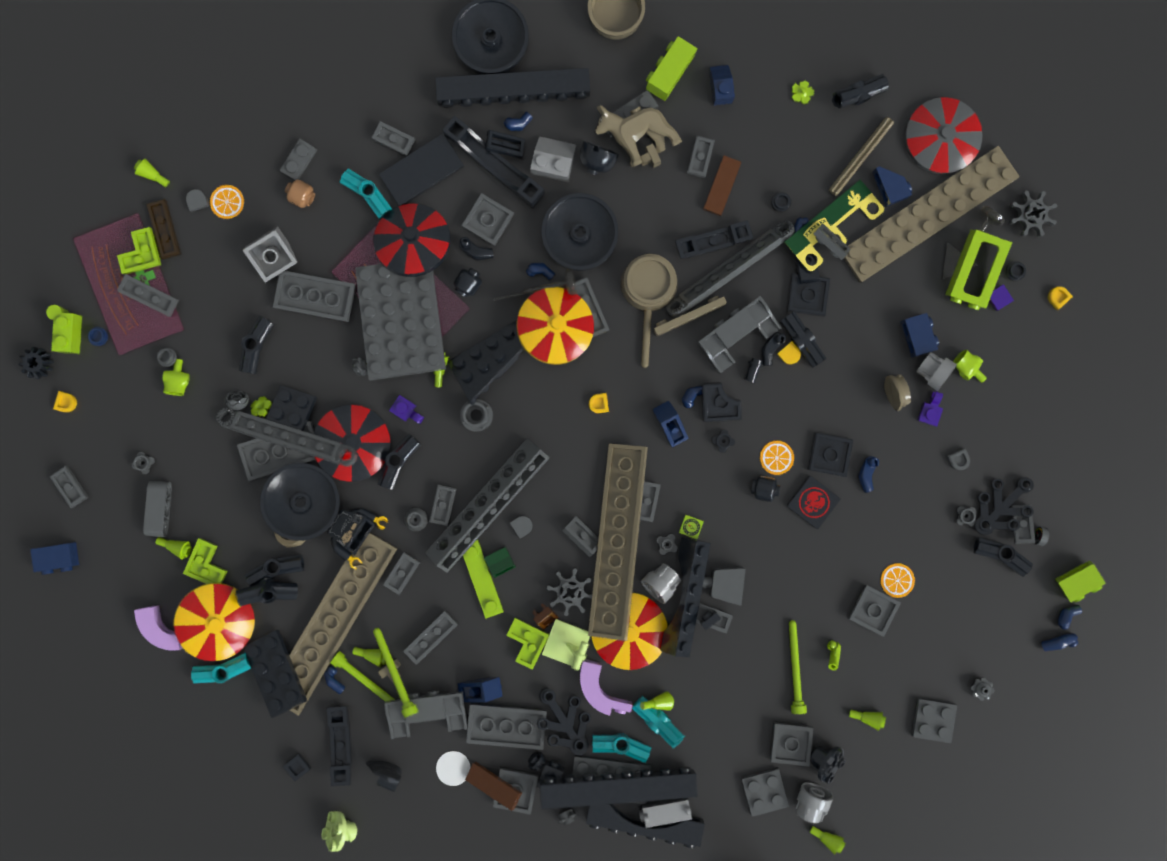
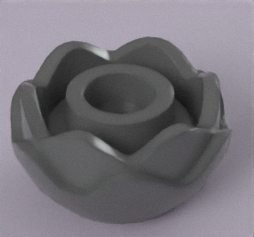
M241 390L236 393L229 392L227 397H225V404L232 410L243 409L249 402L248 394Z
M418 507L411 508L404 516L405 526L414 532L421 531L428 524L427 513Z

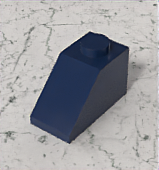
M729 65L709 67L713 105L733 103L735 93Z
M880 166L872 171L886 207L903 201L912 195L911 184L909 181H906L905 177Z
M670 401L652 409L672 448L689 439L680 417Z
M486 677L457 683L458 690L463 691L464 702H488L503 696L499 677Z

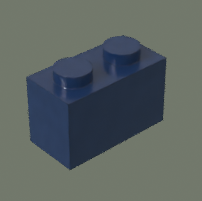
M927 313L900 321L911 358L938 350L939 340L933 333V321L930 316L928 317Z
M76 542L30 549L33 572L41 571V575L54 573L53 569L59 568L61 572L73 570L72 566L79 565Z

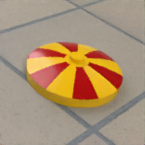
M549 287L535 292L524 302L517 317V334L523 348L533 358L546 364L558 365L575 360L587 349L593 337L594 319L589 306L578 294L565 288Z
M208 583L193 589L181 600L175 613L174 629L180 645L190 655L205 661H219L234 656L246 646L254 630V612L251 604L239 606L236 596L237 588L224 583Z
M632 592L627 641L593 636L592 641L597 653L608 664L624 670L640 669L654 662L662 653L660 649L663 633L668 628L667 621L660 607L652 599Z

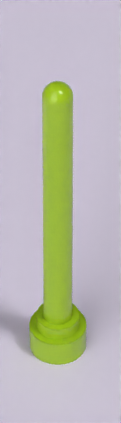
M791 620L789 622L794 689L791 713L805 714L807 713V707L804 701H802L797 625L794 620Z
M375 628L373 630L374 636L402 701L403 710L401 712L403 717L406 718L419 711L417 706L409 700L381 630Z
M341 651L330 662L335 668L342 667L385 702L395 700L348 663L345 658L346 655Z

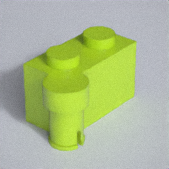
M58 305L49 306L46 314L49 319L53 320L51 351L80 354L82 316L69 313Z

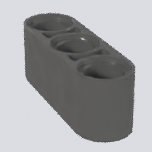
M150 480L148 483L143 527L145 536L166 537L172 492L171 482Z

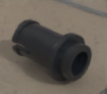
M752 358L748 362L750 365L744 380L756 383L761 367L763 368V361Z

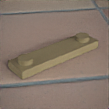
M715 296L708 300V304L669 322L665 319L656 323V328L653 329L655 336L662 335L725 306L727 303L725 297L719 298Z

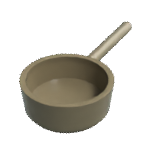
M588 0V14L594 29L608 39L619 40L632 35L644 17V0Z
M645 254L633 259L625 267L621 277V289L625 299L633 307L644 311L641 366L643 368H647L649 365L652 311L660 310L667 306L674 298L678 286L677 275L672 264L664 257L656 254Z

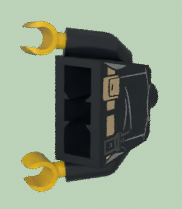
M364 508L350 509L349 511L341 510L327 531L331 536L330 542L334 552L345 561L348 560L353 569H357L353 566V561L358 560L361 564L362 561L351 555H356L375 525L373 522L376 523L379 529L383 530L385 527L380 525L379 522L383 520L388 523L387 518L384 516L378 518L376 514Z

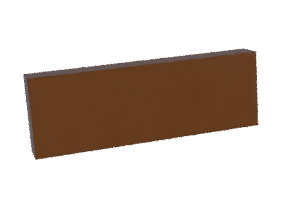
M723 156L703 210L719 216L722 215L742 163L741 161Z
M477 762L472 764L465 779L511 811L515 809L522 794L521 791Z

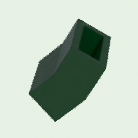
M506 546L484 557L494 578L516 568Z

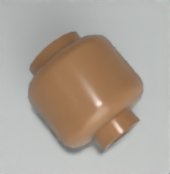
M295 180L293 183L289 182L285 188L287 201L300 208L310 206L315 198L313 187L301 180Z

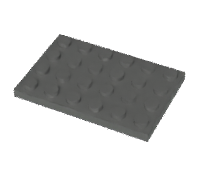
M382 264L356 267L369 380L446 370L434 270L418 277H404L390 272Z

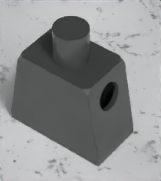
M745 568L712 569V576L704 577L703 588H710V596L712 598L742 605Z

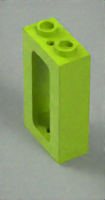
M970 230L945 294L951 297L950 301L961 304L962 301L969 303L967 307L975 310L987 308L1012 242L979 230ZM983 242L997 247L998 251L981 294L976 297L965 293L963 289L980 245Z

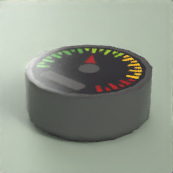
M1039 526L1035 529L1034 544L1039 546L1046 545L1049 540L1048 528Z

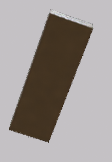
M161 199L147 203L146 206L161 259L164 260L181 255L167 200Z

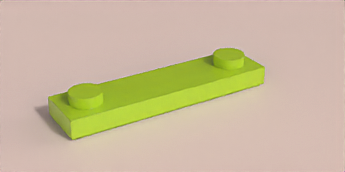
M476 540L463 557L486 619L503 613L504 610L488 565L484 559L479 540Z

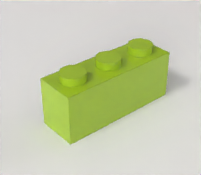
M679 36L675 42L671 41L666 48L667 54L665 57L661 56L657 61L655 72L651 71L646 78V82H648L646 90L666 101L693 60L698 48Z

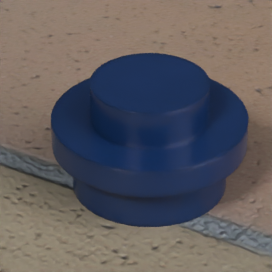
M94 327L88 333V340L92 345L102 346L108 340V333L101 327Z

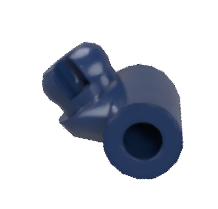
M525 112L520 119L506 118L504 125L510 131H522L533 117L528 112Z

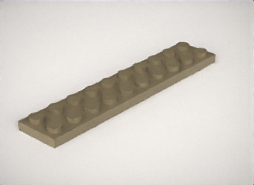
M998 145L848 245L851 250L844 257V260L859 282L862 283L1020 176Z
M609 444L588 636L627 641L648 447Z
M371 532L356 555H351L361 559L362 564L358 560H354L353 566L357 569H353L348 560L344 562L289 655L307 702L398 549ZM307 702L290 711L299 716Z

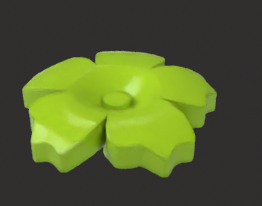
M803 81L799 85L795 83L792 86L793 101L800 102L801 100L802 104H808V101L811 99L810 97L814 96L815 91L812 87H808L809 82Z
M265 396L259 397L258 401L255 400L250 406L252 408L251 415L265 417L268 414L267 410L272 406V402Z

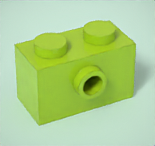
M1090 560L1055 579L1070 602H1078L1084 599V595L1089 592H1097L1102 589V585L1106 584L1096 566Z

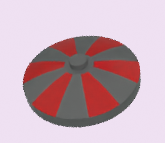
M940 97L923 103L911 115L905 129V145L911 159L925 171L934 174H952L965 168L977 156L982 143V127L977 115L968 105L954 98Z

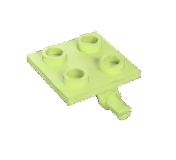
M555 619L542 655L579 670L582 660L586 658L585 653L589 646L590 636H588V631Z

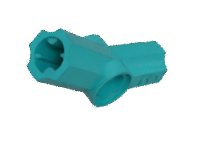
M350 169L344 171L340 183L362 196L379 219L392 210L372 181L363 178ZM367 187H373L371 194H364Z
M246 653L220 665L193 666L191 679L193 683H224L251 669ZM220 669L225 670L226 677L220 676Z
M642 695L634 703L632 709L646 721L651 730L659 734L672 748H675L683 741L685 735L671 722V719L662 710L652 708L642 710L640 703L648 701Z
M618 733L617 735H593V752L625 754L644 763L648 760L652 747L632 739L624 733ZM619 740L627 742L623 748L618 747L616 743Z

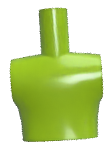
M963 350L954 359L953 362L957 364L956 368L963 379L970 380L975 376L981 383L987 379L979 370L983 363L979 356L971 354L968 350Z
M176 359L173 371L163 372V392L165 394L184 396L190 376L188 373L181 372L183 364L181 359Z

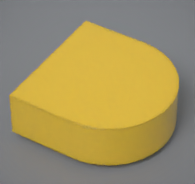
M1061 286L1051 289L1048 293V300L1056 310H1059L1073 297L1066 288Z
M791 341L777 355L784 363L791 365L799 361L801 353L798 347Z
M58 391L53 409L61 412L73 411L77 406L75 396Z
M606 393L595 394L590 398L589 408L594 413L609 412Z

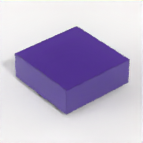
M1003 284L993 290L989 301L995 311H998L1014 300Z

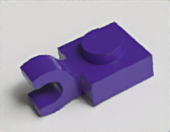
M932 392L929 404L923 402L917 421L938 426L943 408L938 407L943 397L942 393Z
M401 395L398 396L389 410L404 421H407L410 417L421 424L424 419L423 416L414 411L417 405Z

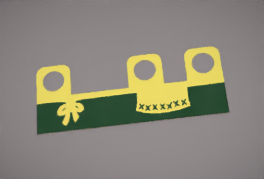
M860 179L786 240L785 243L807 270L813 271L823 263V258L813 247L818 242L814 232L822 223L834 234H838L846 244V237L836 226L859 207L871 220L876 219L882 214L884 207ZM873 202L878 205L879 211L876 214L868 212L867 206L869 203ZM808 254L816 255L817 263L810 266L806 263L805 259Z

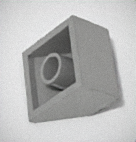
M539 136L530 168L531 174L568 182L576 144Z
M278 226L243 249V252L264 282L269 281L298 263L289 242Z

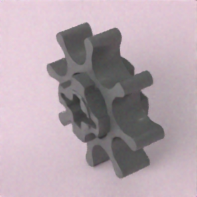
M1025 191L1021 194L1024 199L1023 205H1019L1016 202L1009 205L1010 208L1018 212V217L1010 220L1009 224L1012 225L1020 222L1023 225V231L1020 233L1021 237L1026 236L1030 228L1036 231L1037 237H1042L1045 235L1042 230L1043 223L1049 226L1057 223L1056 220H1052L1048 216V211L1055 209L1057 204L1054 203L1051 206H1046L1043 203V197L1046 195L1045 191L1038 194L1037 200L1031 199L1029 191ZM1039 212L1037 215L1027 216L1030 213Z
M573 568V575L570 578H564L561 572L557 571L556 575L561 580L560 584L556 587L547 586V590H554L558 595L556 600L550 602V606L553 607L558 602L563 603L566 607L564 616H568V610L573 605L578 606L581 613H584L585 608L581 605V600L585 597L592 599L593 593L588 594L584 591V585L591 582V578L587 577L585 581H578L575 577L577 568ZM568 587L570 589H575L576 587H578L574 591V596H571L570 594L564 596L567 593Z

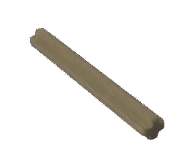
M886 117L829 188L830 193L835 196L840 193L894 124L892 119Z

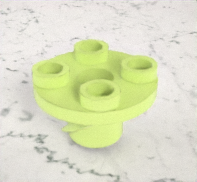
M330 811L327 815L326 827L322 829L321 836L326 841L329 851L338 852L343 847L345 841L352 842L356 838L357 826L354 822L346 821L341 811Z

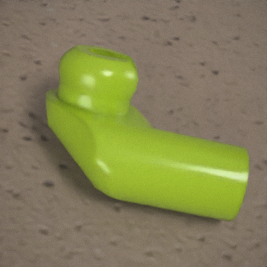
M831 640L827 645L828 650L831 651L828 667L830 670H837L841 645Z

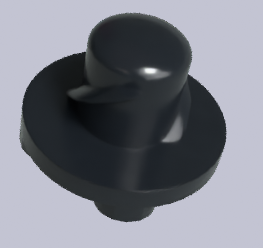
M836 746L831 751L830 749L825 750L822 747H817L812 752L810 761L819 770L818 779L821 782L830 784L834 780L838 768L842 769L844 767L846 759L843 758L844 750L841 747Z

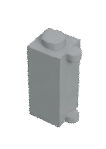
M688 798L647 802L646 805L642 804L643 810H639L641 822H645L646 828L692 819Z

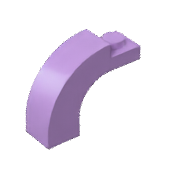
M160 605L134 610L137 626L147 641L165 650L183 649L177 640L175 631L170 630L163 623Z
M588 659L582 660L580 684L587 701L596 710L609 716L612 708L620 714L631 713L632 701L611 697L601 689L599 675L602 663Z

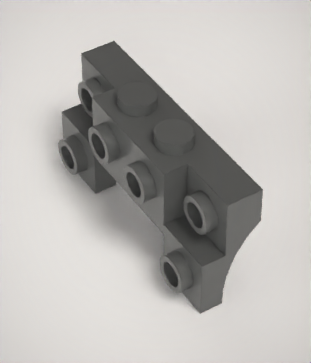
M761 296L742 310L739 307L729 314L731 316L730 319L726 322L724 319L714 325L716 329L698 342L719 374L735 363L727 349L752 330L757 328L766 340L781 329V326Z
M439 690L428 691L426 695H420L419 692L408 694L410 702L417 706L419 712L406 718L403 717L401 712L403 710L401 699L386 701L384 703L391 739L410 737V723L445 718L447 719L448 732L460 729L467 730L468 723L463 691L439 693Z

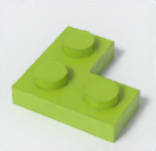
M147 227L132 231L131 235L135 251L117 255L123 275L161 265L152 228Z
M198 538L183 574L205 584L223 583L227 570L211 564L218 545Z
M516 617L506 636L523 643L515 662L533 670L550 634Z

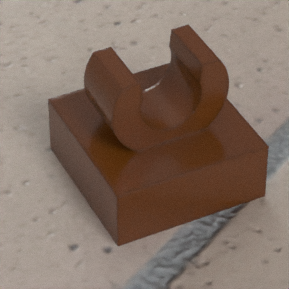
M541 604L543 611L538 613L534 610L533 614L536 617L533 619L537 625L545 630L559 617L552 609Z

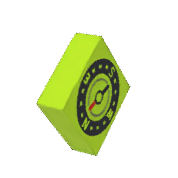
M685 515L679 533L698 539L704 521Z

